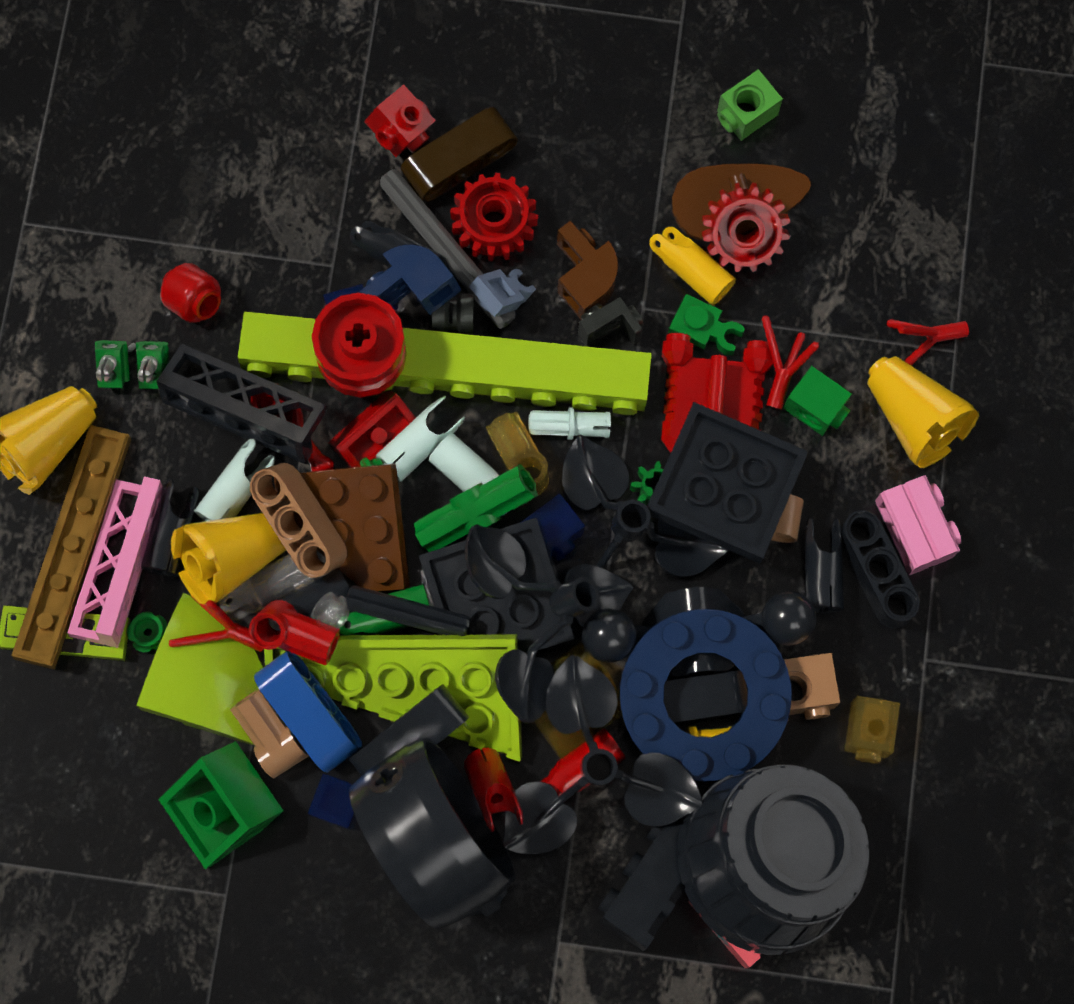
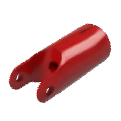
M605 728L593 735L598 749H604L612 753L616 758L617 764L626 759L616 741ZM586 741L561 758L551 769L549 775L540 781L551 785L558 797L582 777L580 764L583 757L589 753ZM587 783L584 787H582V788H581L579 791H577V792H580V791H582L583 789H585L587 786L590 785V783Z
M482 748V752L480 749H477L470 753L464 762V769L490 831L494 832L491 814L505 810L514 813L519 824L522 825V808L499 753L492 748Z

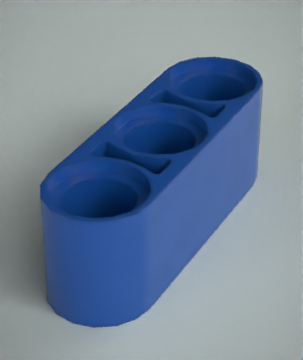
M285 651L254 674V680L261 693L322 771L330 772L362 748L361 739L353 726L297 654Z

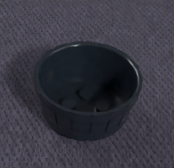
M772 765L761 769H750L737 775L731 774L726 776L722 780L715 781L700 793L703 802L702 806L698 809L695 807L692 813L684 816L682 821L684 824L680 827L677 843V853H679L677 857L678 869L682 885H685L686 888L684 890L696 912L701 914V919L721 938L725 937L729 943L750 952L754 950V953L781 955L783 952L784 954L797 952L815 943L839 921L844 911L859 894L866 878L869 863L868 835L855 804L852 800H849L848 795L841 787L830 781L826 776L795 765Z

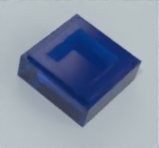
M322 774L308 815L349 830L354 816L349 798V788L352 784Z

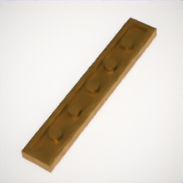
M93 425L89 426L11 655L14 660L55 670L116 479L118 480L131 442L129 434Z

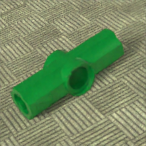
M520 464L485 484L481 482L450 499V503L446 506L438 508L420 518L419 521L413 523L416 531L415 535L420 545L428 552L443 548L467 535L473 525L478 524L488 527L502 519L501 515L531 501L532 498L538 496L536 483L530 472Z

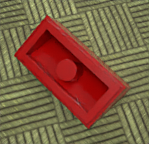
M388 390L334 436L328 444L349 467H361L360 461L366 457L369 460L377 458L376 454L416 417L397 393Z

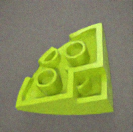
M183 593L158 646L136 706L142 711L179 721L190 727L254 745L230 709L246 696L259 689L254 680V674L263 668L260 659L254 649L230 638L188 646L170 647L168 643L171 639L225 629L191 595Z

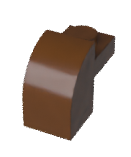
M569 221L558 230L557 245L573 262L575 267L558 279L557 293L581 319V316L588 309L597 304L604 306L612 296L616 283L618 260L616 252L609 241L595 250L596 243L592 236L584 228L578 230Z

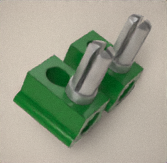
M95 341L97 370L95 374L98 388H123L124 383L130 381L128 352L136 348L139 388L158 389L156 381L169 363L168 343L140 341L136 342V344L131 343L128 346L126 341Z

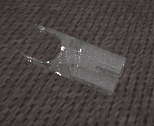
M287 554L265 566L219 601V604L231 620L237 621L251 613L261 611L270 602L280 600L315 580L304 575L297 568L290 555ZM228 598H232V599H233V601H231L230 603L226 604V600H227ZM239 609L237 614L232 613V611Z

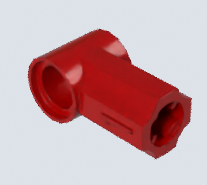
M283 600L270 602L249 624L250 637L260 648L271 650L279 647L325 666L330 662L340 638L339 628L297 613L293 605ZM267 618L275 620L279 624L281 631L273 629L269 625Z

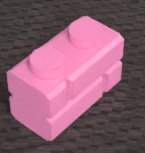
M926 475L885 490L875 500L908 575L947 561L960 551L958 544H961L959 530L953 521H946L940 508L944 506L942 493L935 483L929 484Z

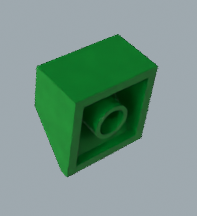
M236 741L201 757L158 799L205 870L260 833L283 812V809Z

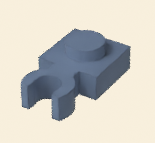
M501 269L479 275L469 286L478 297L480 305L494 317L516 310L536 290L533 285L526 287L518 281V278L523 274L519 269L512 270L507 277Z

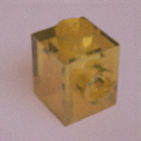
M857 696L851 702L845 751L856 753V760L869 763H880L881 757L887 758L893 754L900 703Z

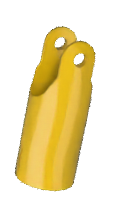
M667 227L663 230L662 235L654 234L649 240L651 249L662 258L664 263L710 305L714 306L734 285L736 278L675 227ZM670 233L674 234V239L670 238ZM656 241L660 242V247L656 246Z

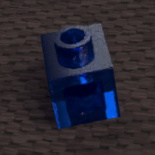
M560 493L522 521L540 517L552 558L557 562L570 554L576 548L573 542L584 535L585 525Z

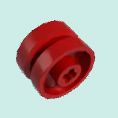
M359 292L339 296L325 305L315 319L311 336L319 371L331 387L344 395L362 398L380 394L395 383L404 369L407 352L401 319L390 304L375 295Z

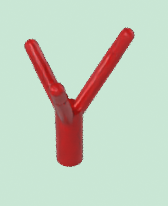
M763 316L762 323L776 372L766 405L782 409L793 374L819 348V343L812 342L797 358L805 339L803 332L798 333L783 366L770 318Z
M892 319L887 321V326L898 329L900 334L927 337V340L905 359V362L913 365L936 342L964 338L969 335V327L966 321L933 327Z
M192 595L191 597L223 625L225 629L171 639L168 643L170 647L174 648L230 638L256 651L261 652L263 650L252 641L249 628L232 621L213 600H208L203 605Z

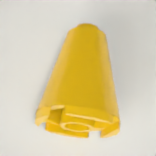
M894 356L889 359L882 357L869 369L868 374L870 377L867 384L910 461L916 466L925 468L944 458L952 451L948 445L957 436L963 441L975 426L979 413L972 404L899 357Z
M70 386L1 416L0 471L8 480L14 476L19 478L23 484L18 489L23 493L30 495L35 490H38L96 419L94 409L97 408L93 397L83 388L77 390Z
M263 513L185 524L175 529L171 537L173 558L181 557L185 569L178 574L188 592L203 605L208 600L218 603L286 551Z

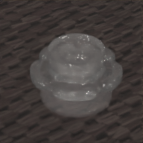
M332 592L325 594L315 605L311 618L340 628L346 622L350 613L347 609L346 598L343 596L338 597Z

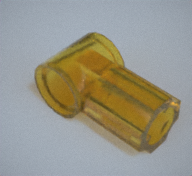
M518 412L506 413L494 419L486 427V431L507 470L509 471L520 464L524 468L529 466L538 468L541 473L533 480L536 483V491L540 495L549 484L546 458L538 451Z

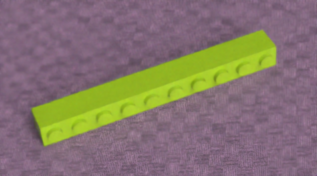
M244 312L238 351V361L241 369L261 378H269L273 373L288 375L289 379L298 382H310L312 378L325 379L319 371L311 337L315 319ZM403 328L407 352L404 369L395 383L386 389L392 390L393 386L410 387L409 390L417 394H432L434 390L449 391L451 396L463 399L473 398L474 394L491 396L492 400L502 403L514 402L515 398L531 400L532 404L542 407L555 406L556 402L572 404L574 409L581 411L596 410V407L613 408L612 411L617 414L634 415L637 411H645L651 353Z

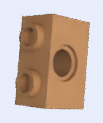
M832 653L784 659L790 681L797 683L802 689V699L791 701L789 715L804 713L806 720L830 716V709H834L840 704Z

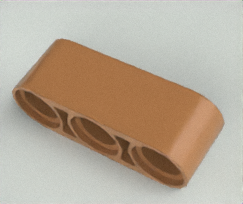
M280 463L262 469L253 475L250 482L252 497L297 568L304 575L310 578H317L341 567L347 557L344 541L299 471L288 463ZM273 476L279 481V493L273 488ZM295 512H297L303 520L302 528H300L295 522ZM317 547L321 548L326 556L325 563L319 560Z

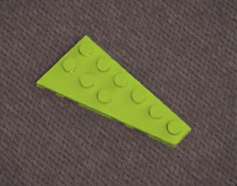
M517 634L465 636L340 635L337 647L326 666L299 656L331 699L340 701L343 706L357 710L359 707L378 713L379 717L393 722L440 685L444 684L469 715V718L448 736L469 742V746L481 750L482 748L495 749L497 752L507 754V758L521 761V721L503 701L495 681V671L499 659L506 652L518 649ZM279 647L271 650L264 649L265 666L286 650Z

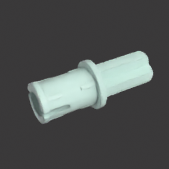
M569 407L568 411L533 410L528 418V429L532 435L567 436L568 440H572L573 436L579 435L609 438L610 429H608V427H611L610 412H574V408Z

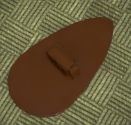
M721 164L700 167L687 173L677 183L672 196V214L679 228L694 239L708 242L703 240L702 232L710 227L703 225L702 216L711 215L712 211L709 209L708 202L710 200L718 202L721 198L720 190L724 189L729 193L734 191L735 183H739L742 189H749L752 182L756 183L758 191L761 193L767 188L772 190V202L778 199L782 200L785 208L779 214H786L807 195L811 182L805 174L777 165ZM744 220L737 225L735 232L744 235L753 231L756 223L752 220Z

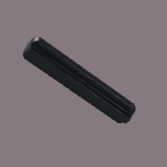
M355 585L349 589L345 603L348 610L441 635L465 636L470 624V618L467 615Z

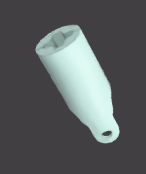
M446 396L431 403L376 454V457L380 458L383 464H392L401 456L396 462L399 482H402L432 454L443 439L457 431L458 427L463 423L465 416L446 433L439 435L429 431L426 425L427 415Z
M454 433L449 434L443 439L429 457V462L463 492L481 482L485 484L500 476Z
M249 439L243 444L194 510L202 520L211 521L236 517L252 495L250 492V482L253 475L262 469L273 466L275 463V457L269 455L263 459L251 475L245 476V462L256 446L255 439Z

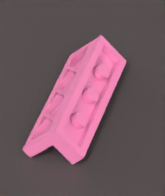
M144 477L142 485L116 479L67 632L69 637L111 647H119L141 576V565L163 490L160 480ZM124 493L138 496L132 515L126 519L119 509ZM116 516H118L120 522L114 525ZM126 529L127 533L121 552L113 557L107 547L109 538ZM105 553L109 560L102 563ZM114 567L115 571L107 593L100 595L95 586L97 576ZM93 591L96 599L89 602ZM102 606L103 609L96 631L81 628L85 614Z

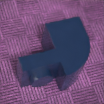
M401 245L383 253L391 267L386 271L374 274L367 281L366 287L360 290V293L375 295L393 306L411 292L427 313L431 315L458 294L461 288L452 273L432 251L418 245Z

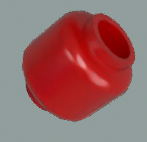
M193 263L178 265L168 271L163 278L160 292L163 305L188 323H197L211 318L221 304L219 282Z

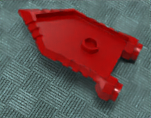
M684 333L667 334L666 341H663L662 358L667 365L669 377L666 379L665 386L668 390L665 392L664 398L667 402L664 405L663 411L666 415L665 421L662 423L661 440L670 453L693 402L759 430V422H762L760 409H763L761 396L764 395L762 382L765 380V374L773 366L767 341L752 340L747 342V348L743 350L742 362L727 361V357L723 355H713L711 359L692 357L694 344L690 342L691 337Z

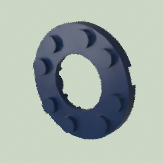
M693 609L679 612L652 626L644 633L628 656L622 671L619 691L620 708L625 726L639 750L643 754L661 753L670 756L679 762L696 781L722 780L731 774L734 776L743 773L762 761L775 747L783 734L790 714L792 696L788 669L773 641L750 621L738 615L715 609ZM697 653H716L731 660L742 672L747 686V705L741 718L728 731L713 737L694 736L679 729L669 718L663 702L664 684L671 669L683 658Z

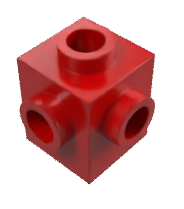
M403 84L380 103L364 122L375 133L379 144L385 149L390 150L397 157L407 148L413 153L430 138L426 131L436 120L430 115L428 107L421 100L416 99Z

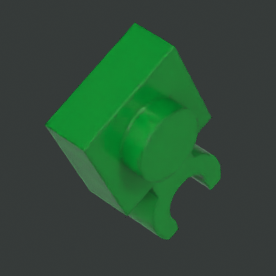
M686 294L669 327L668 333L687 334L691 337L690 342L703 350L710 340L716 344L717 349L721 353L733 356L736 346L728 343L724 336L734 334L742 338L745 328L733 321L720 322L719 319L723 310Z

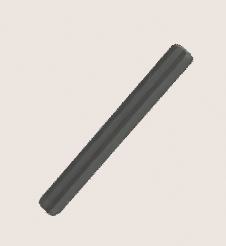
M392 169L384 174L380 179L382 189L430 247L443 256L442 261L469 294L474 295V300L497 328L502 329L515 319V311L494 317L480 305L478 297L469 286L477 276L483 275V273L398 170Z

